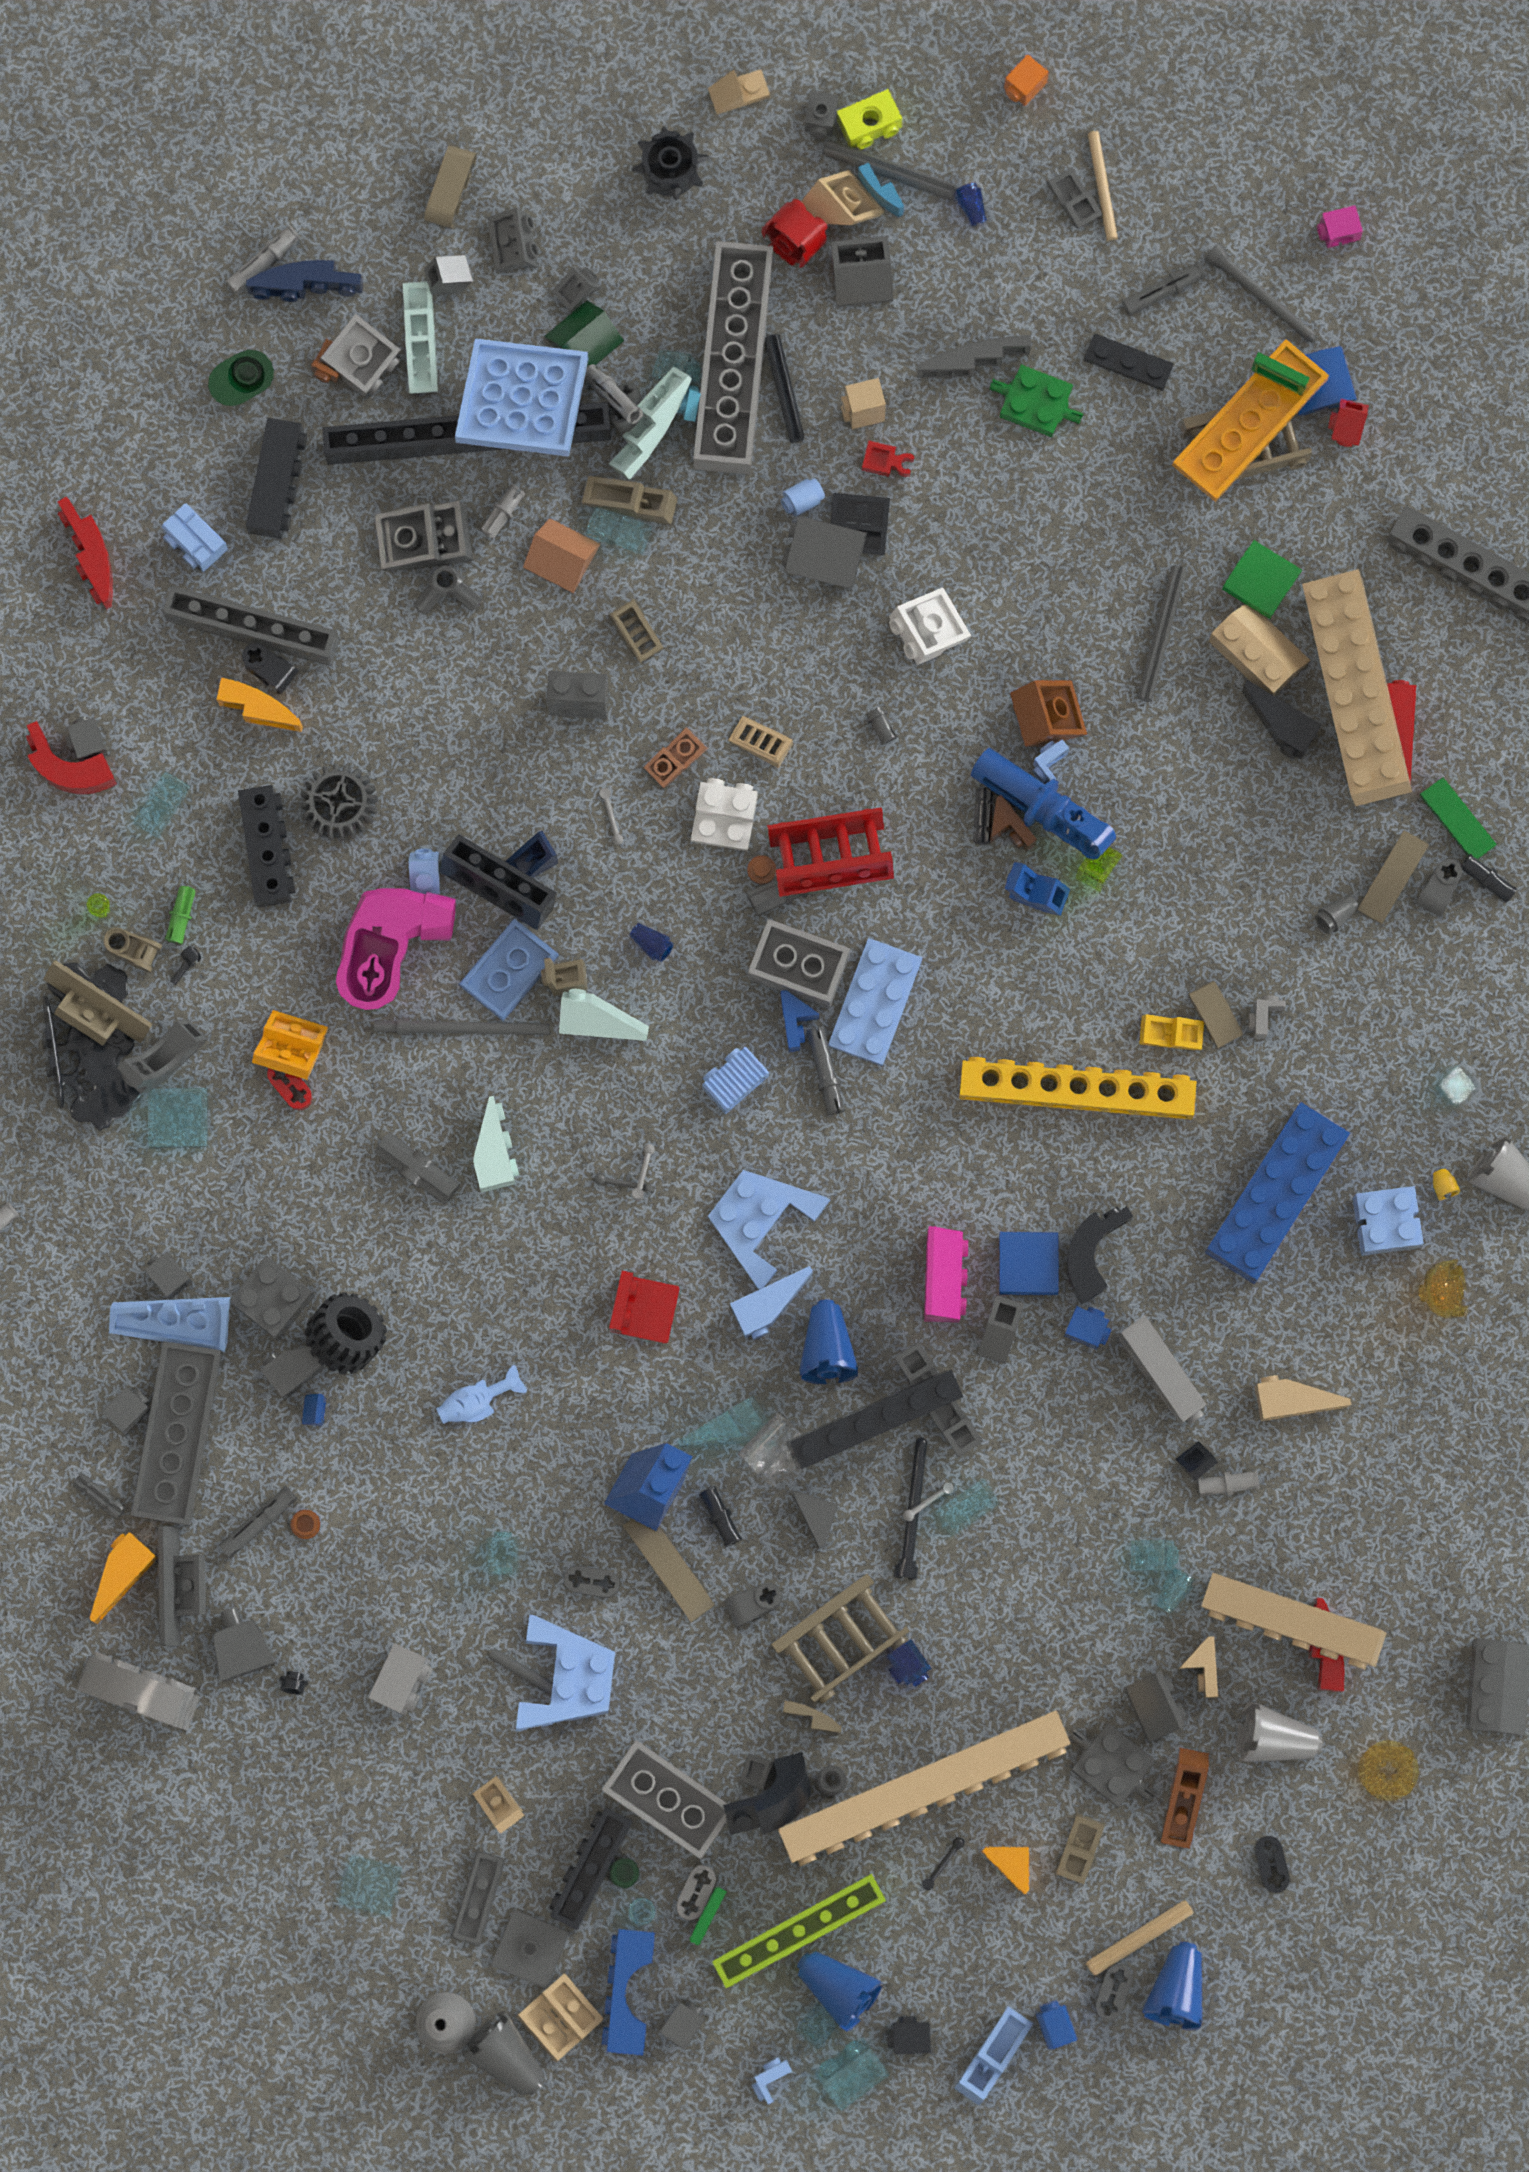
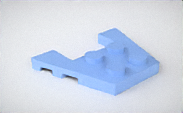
M742 1170L708 1215V1218L754 1282L757 1289L760 1290L769 1283L777 1269L753 1251L788 1205L791 1204L815 1222L830 1202V1199Z
M529 1615L526 1643L557 1647L550 1705L519 1702L516 1731H524L532 1727L553 1725L556 1722L572 1721L608 1713L615 1652L535 1615Z

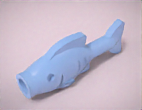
M512 1365L508 1369L504 1380L487 1387L485 1380L482 1379L475 1385L461 1387L454 1391L436 1410L443 1424L461 1421L478 1422L494 1413V1410L489 1405L493 1397L510 1389L518 1393H526L527 1389L519 1378L516 1366Z

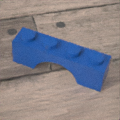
M618 1929V1935H612L611 1953H616L615 1966L609 1965L608 1984H613L612 1996H606L605 2014L610 2015L609 2027H603L602 2045H607V2052L644 2055L647 2024L637 2019L631 2013L626 2002L625 1993L627 1983L632 1974L642 1966L653 1962L655 1932Z

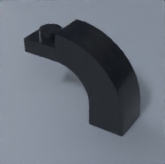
M1117 1206L1103 1215L1105 1218L1103 1221H1101L1095 1211L1082 1222L1071 1240L1067 1253V1275L1070 1286L1081 1305L1108 1288L1095 1264V1248L1104 1236L1132 1220L1133 1215L1127 1206L1121 1210Z
M803 1752L774 1759L777 1772L776 1780L765 1792L754 1797L723 1805L731 1835L760 1828L762 1835L785 1826L801 1813L808 1803L811 1794V1784Z

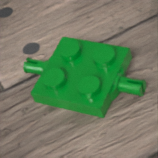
M1022 364L1016 377L1009 385L993 379L990 385V391L1005 395L1000 418L1051 438L1063 419L1080 425L1084 414L1068 408V399L1072 392L1073 384Z

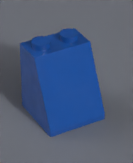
M667 1443L632 1453L604 1504L657 1531L685 1480L692 1456Z

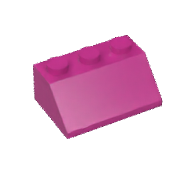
M928 1226L924 1322L959 1323L960 1316H966V1298H961V1286L967 1287V1269H962V1257H968V1240H963L962 1231Z

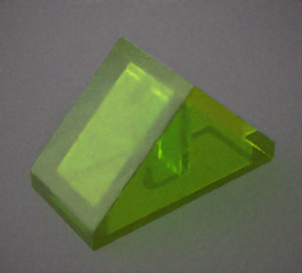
M1108 847L1098 859L1093 860L1086 857L1078 868L1076 879L1101 893L1123 854Z

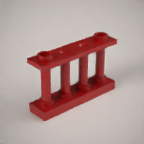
M882 807L767 825L770 848L780 847L784 868L776 870L779 897L894 879L891 851L881 853L877 831L884 830ZM865 833L870 855L852 858L848 835ZM837 837L841 859L824 862L820 840ZM808 842L812 864L795 867L791 844Z

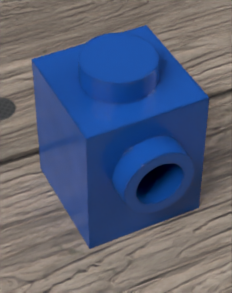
M1076 1306L1064 1337L1097 1350L1099 1344H1106L1112 1329L1107 1327L1109 1319L1104 1318V1312L1092 1307L1085 1310Z

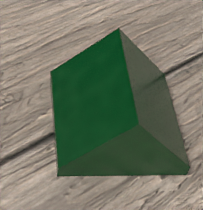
M588 300L544 336L554 348L588 352L587 367L592 364L596 366L624 342L606 312Z

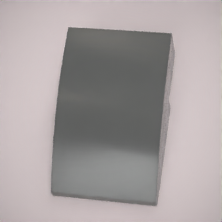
M459 500L435 506L427 503L375 515L381 570L383 571L410 570L473 561L467 506Z

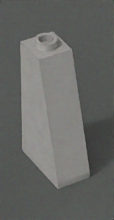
M1144 1315L1122 1331L1117 1340L1178 1422L1183 1424L1187 1421L1191 1425L1204 1415L1201 1410L1207 1404L1148 1318Z

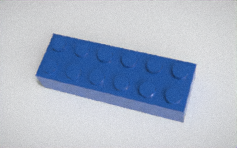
M1300 1102L1206 1249L1205 1254L1255 1284L1345 1143L1350 1132Z

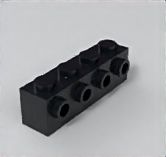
M273 785L238 790L254 902L257 908L292 902L291 894H295L296 889L293 876L288 877L286 867L291 866L292 863L289 848L284 849L282 838H287L285 821L279 820L278 810H283L281 793H275Z
M606 1807L603 1813L599 1810L597 1811L590 1827L594 1828L590 1839L584 1838L576 1852L580 1858L575 1867L569 1866L562 1880L567 1883L562 1894L556 1892L549 1905V1909L553 1910L550 1917L575 1930H579L633 1821Z

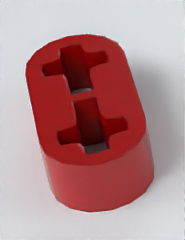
M268 1068L267 1077L270 1083L292 1109L298 1111L305 1110L311 1105L312 1093L300 1077L286 1073L285 1075L290 1083L285 1085L281 1079L275 1081L273 1079L276 1076L275 1070ZM294 1086L300 1093L305 1091L304 1099L306 1101L302 1104L299 1101L293 1103L294 1095L289 1089Z

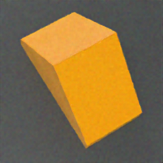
M985 1847L981 1851L1023 1895L1029 1891V1847Z

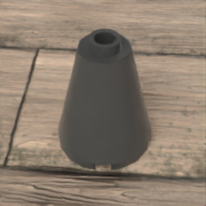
M501 2011L496 2014L500 2019L493 2025L489 2019L466 2043L470 2049L468 2051L462 2050L461 2054L465 2059L519 2094L525 2095L529 2093L533 2095L543 2085L544 2082L541 2079L544 2073L510 2016L505 2011Z

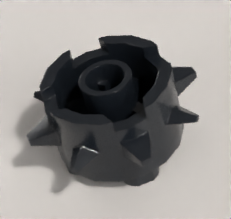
M662 127L661 133L655 134L650 142L639 140L637 144L642 150V162L632 167V172L643 173L648 185L646 190L648 195L655 192L663 196H672L674 200H679L680 194L686 193L693 186L701 187L703 185L702 180L698 176V165L708 160L709 156L698 154L693 143L695 135L693 132L682 136L677 131H668L666 127ZM672 162L673 165L669 166L666 163Z

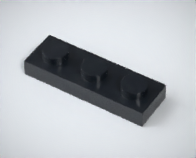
M1096 333L1093 335L1084 358L1085 362L1164 391L1174 366L1172 362Z

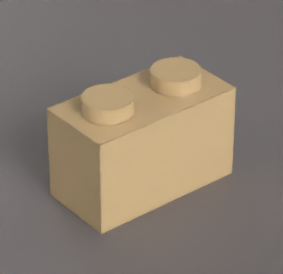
M879 378L845 386V396L841 397V412L844 422L850 421L851 429L885 422L886 403Z

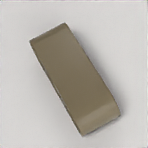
M452 145L448 146L425 210V221L450 229L454 227L452 221L454 215H458L463 201L461 195L464 189L467 190L472 175L470 170L472 164H476L477 153Z

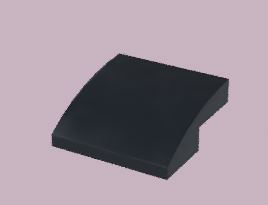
M833 493L830 524L866 532L867 535L862 553L885 555L890 498Z

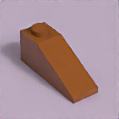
M1179 1747L1161 1843L1190 1849L1209 1770V1753Z

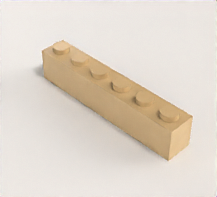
M1212 1573L1201 1605L1204 1609L1209 1610L1207 1615L1220 1621H1225L1226 1617L1237 1620L1236 1626L1253 1631L1254 1626L1265 1630L1263 1635L1279 1641L1282 1636L1293 1639L1292 1645L1305 1650H1309L1310 1645L1320 1648V1655L1337 1660L1338 1655L1350 1659L1348 1664L1364 1670L1367 1665L1376 1666L1386 1636V1632L1381 1629Z

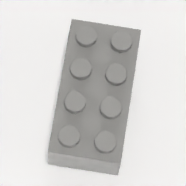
M635 1740L602 1788V1791L699 1859L703 1858L727 1823L723 1805L727 1804L637 1740Z

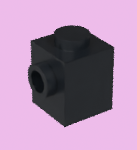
M917 2016L898 2017L899 2023H892L893 2030H887L888 2048H894V2055L931 2053L929 2021L917 2022Z

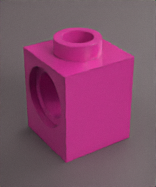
M1356 205L1322 214L1320 224H1317V232L1320 241L1325 240L1327 248L1339 246V242H1342L1343 245L1361 239L1363 229Z

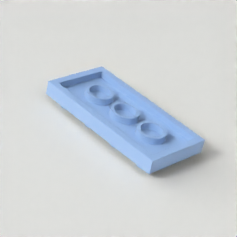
M868 938L828 1046L883 1066L923 957Z

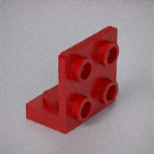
M621 1271L609 1326L610 1332L667 1344L679 1296V1286L634 1277L632 1272Z

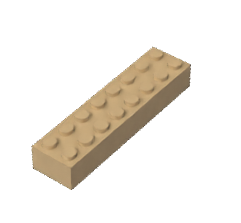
M1359 569L1302 584L1348 786L1355 806L1412 792Z

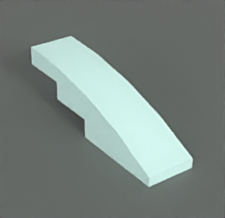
M428 282L403 283L409 394L438 392L433 297L430 293Z
M673 367L637 405L643 411L642 418L632 430L622 435L627 444L609 463L617 473L630 480L649 458L666 433L683 401L692 380L688 374Z

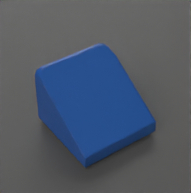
M323 1394L305 1395L302 1416L303 1425L322 1426L324 1424L326 1398Z

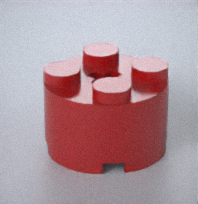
M793 199L791 202H786L762 227L761 231L763 238L768 235L771 240L768 246H773L774 253L789 265L793 266L795 263H799V268H802L827 242L825 231L828 229V226L820 217H814L809 213L800 200Z

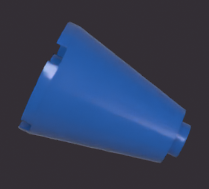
M820 1300L817 1302V1305L811 1308L799 1368L800 1376L805 1382L827 1384L825 1379L839 1378V1384L853 1380L858 1376V1365L842 1310L833 1300Z
M1179 1942V1945L1172 1946L1143 2006L1142 2014H1145V2018L1166 2026H1170L1169 2023L1183 2024L1182 2029L1184 2030L1201 2029L1202 1953L1197 1950L1196 1945L1189 1942Z
M814 1951L812 1954L807 1952L797 1964V1967L800 1969L798 1976L836 2023L846 2032L852 2030L861 2021L857 2017L865 2009L869 2011L882 1989V1986H880L882 1982L877 1978L817 1951Z

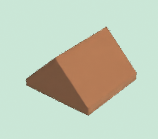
M549 519L534 535L523 568L574 593L600 543Z

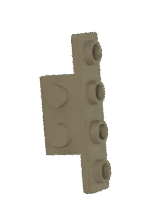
M56 960L53 961L44 976V981L66 994L54 1014L102 1046L116 1028L137 1042L142 1043L152 1027V1023L143 1016L129 1009L117 999L111 997L93 983L88 982Z

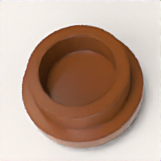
M756 856L749 862L747 873L754 883L760 885L767 884L776 875V865L767 856Z
M307 1509L295 1513L291 1520V1530L300 1539L315 1537L321 1527L318 1515Z

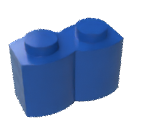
M1054 2000L1039 2006L1041 2012L1036 2013V2017L1047 2049L1052 2050L1078 2040L1066 2005H1059L1058 2001Z

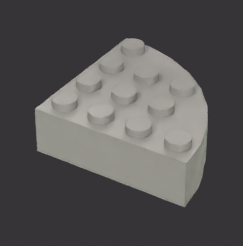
M96 1651L94 1657L88 1656L76 1690L171 1726L188 1730L200 1696L194 1694L196 1688L145 1669L142 1670L141 1674H138L139 1667L114 1659L113 1664H111L112 1657Z

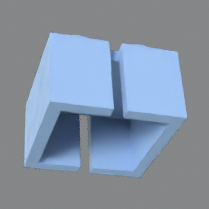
M1415 1186L1357 1193L1353 1197L1356 1224H1362L1366 1220V1225H1361L1357 1230L1361 1256L1419 1249L1424 1244L1420 1218L1414 1219L1419 1212Z

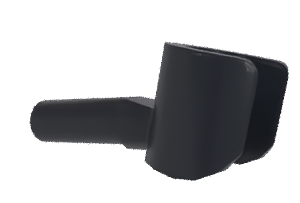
M188 946L180 954L185 962L170 980L175 985L190 967L196 965L195 961L199 962L201 959L200 953L193 946Z

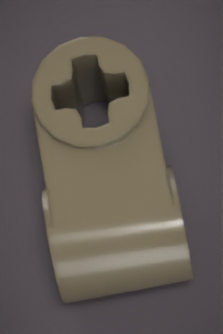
M121 928L110 929L105 934L103 940L104 946L111 956L148 973H151L153 969L151 964L157 951L162 949L161 944ZM123 937L126 942L121 949L111 948V941L114 938Z

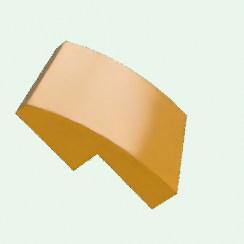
M273 1010L264 1026L263 1036L253 1054L252 1063L308 1080L321 1050L328 1027Z

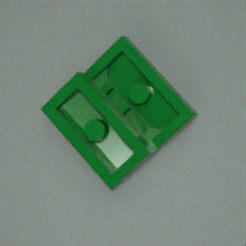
M1253 540L1223 585L1222 590L1271 619L1300 576L1302 569Z

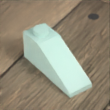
M570 989L569 992H563L559 1034L647 1040L649 1026L596 995L586 993L582 989Z

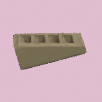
M634 599L607 615L639 663L664 648ZM632 611L635 616L622 623L620 617ZM638 620L641 625L628 633L626 627ZM645 630L647 635L634 643L632 637ZM651 640L655 647L647 651L649 649L647 648L640 653L638 647Z

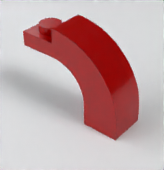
M35 721L26 725L30 734L25 737L32 752H34L27 756L38 774L50 785L73 794H93L117 785L103 753L82 762L61 760L52 753L39 723Z

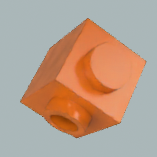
M1027 54L1005 78V93L1012 101H1019L1026 106L1048 82L1049 71Z

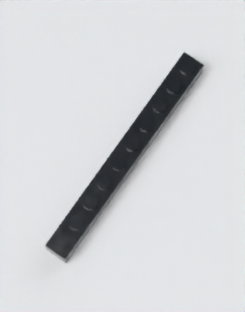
M608 402L579 404L572 443L611 440ZM459 415L322 427L324 455L327 465L504 449L456 443L455 433Z

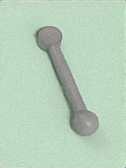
M602 788L599 795L604 799L614 835L612 842L615 845H620L623 843V837L618 832L610 803L611 792L608 788Z
M647 1144L643 1148L645 1156L637 1188L632 1191V1197L636 1201H640L644 1197L642 1188L650 1156L655 1152L652 1144Z
M951 1483L942 1484L941 1490L914 1509L906 1510L903 1513V1518L906 1521H912L915 1514L942 1495L951 1494L954 1490Z

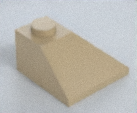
M850 170L819 179L801 201L809 213L814 217H820L826 224L854 225L878 217L885 212Z

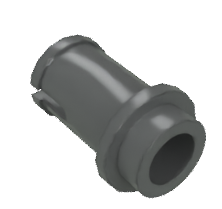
M882 706L869 711L866 715L868 717L867 723L872 724L881 745L895 740L898 735L886 716L888 714L887 710H883Z

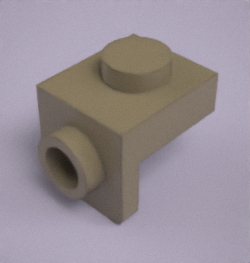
M544 958L545 969H541L542 982L544 986L549 987L554 996L562 995L564 991L569 992L570 989L588 990L586 965L583 959L554 964L551 958Z

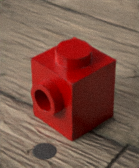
M1341 399L1337 413L1332 412L1328 429H1332L1331 439L1336 440V443L1342 446H1359L1369 405Z

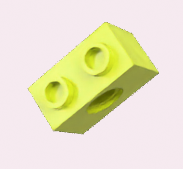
M887 89L838 110L837 123L849 147H858L861 150L872 145L874 139L881 136L890 138L896 135L899 129L902 128V116ZM866 119H874L878 123L874 126H867L864 124V121Z

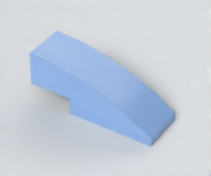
M1008 2006L954 2089L977 2105H980L1003 2073L1034 2023Z

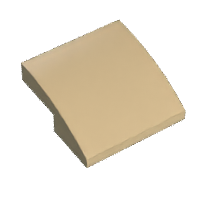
M565 1973L516 2016L555 2063L604 2020Z

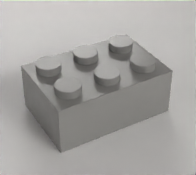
M768 919L748 970V980L779 991L787 990L795 997L830 1009L850 957V948Z

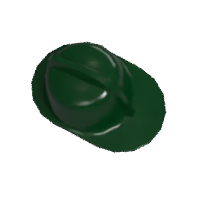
M248 349L233 355L219 363L212 370L208 380L210 394L217 402L225 406H236L262 393L272 383L274 379L272 361L266 354L258 350Z

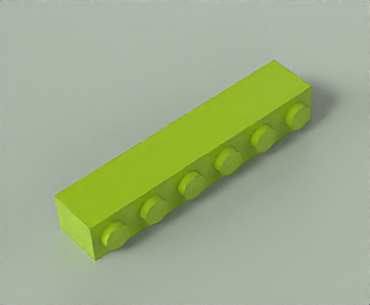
M870 1874L713 1960L712 1963L723 1984L728 1988L880 1905L886 1899L873 1875Z

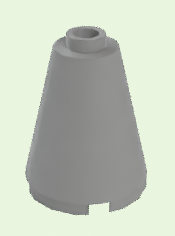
M1501 1136L1491 1144L1494 1148L1485 1157L1484 1154L1481 1155L1468 1176L1470 1180L1468 1181L1473 1186L1529 1212V1163L1509 1138Z
M1248 1702L1244 1707L1242 1713L1247 1714L1243 1727L1240 1724L1238 1725L1236 1738V1754L1242 1755L1239 1758L1240 1761L1261 1762L1313 1759L1316 1754L1320 1753L1323 1740L1319 1736L1317 1729L1256 1702Z
M443 1992L435 1994L423 2002L417 2012L415 2026L420 2041L428 2049L436 2053L450 2054L464 2048L466 2043L473 2037L476 2019L472 2007L463 1997L454 1993ZM438 2019L445 2020L446 2028L444 2030L438 2029Z

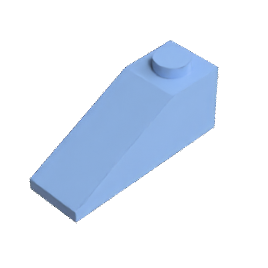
M810 1266L730 1303V1307L745 1338L752 1336L753 1340H756L769 1333L767 1328L775 1323L812 1276L813 1271Z

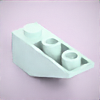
M494 1096L488 1099L473 1159L482 1193L516 1184L514 1177L519 1176L516 1159L510 1160L507 1149L512 1148L509 1131L502 1132L500 1121L505 1120L502 1103L496 1104Z

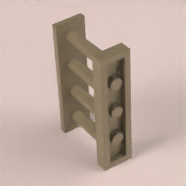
M1221 409L1183 418L1181 428L1184 437L1191 435L1194 439ZM1290 420L1282 429L1289 454L1272 458L1269 445H1267L1260 453L1261 461L1251 463L1236 480L1288 466L1292 470L1302 468L1307 465L1306 461H1310L1312 450L1311 448L1299 449Z
M868 1573L771 1644L778 1655L784 1652L786 1656H791L817 1693L810 1697L813 1704L818 1700L821 1704L825 1703L836 1694L833 1689L889 1647L895 1651L908 1641L905 1635L910 1630L907 1626L898 1632L872 1597L870 1587L874 1585V1582ZM854 1599L858 1603L862 1602L889 1639L875 1650L847 1613L849 1609L846 1605ZM831 1616L834 1620L838 1619L865 1656L851 1668L823 1631L825 1627L822 1622ZM806 1634L810 1638L814 1637L841 1674L828 1685L824 1683L799 1648L801 1645L798 1640Z

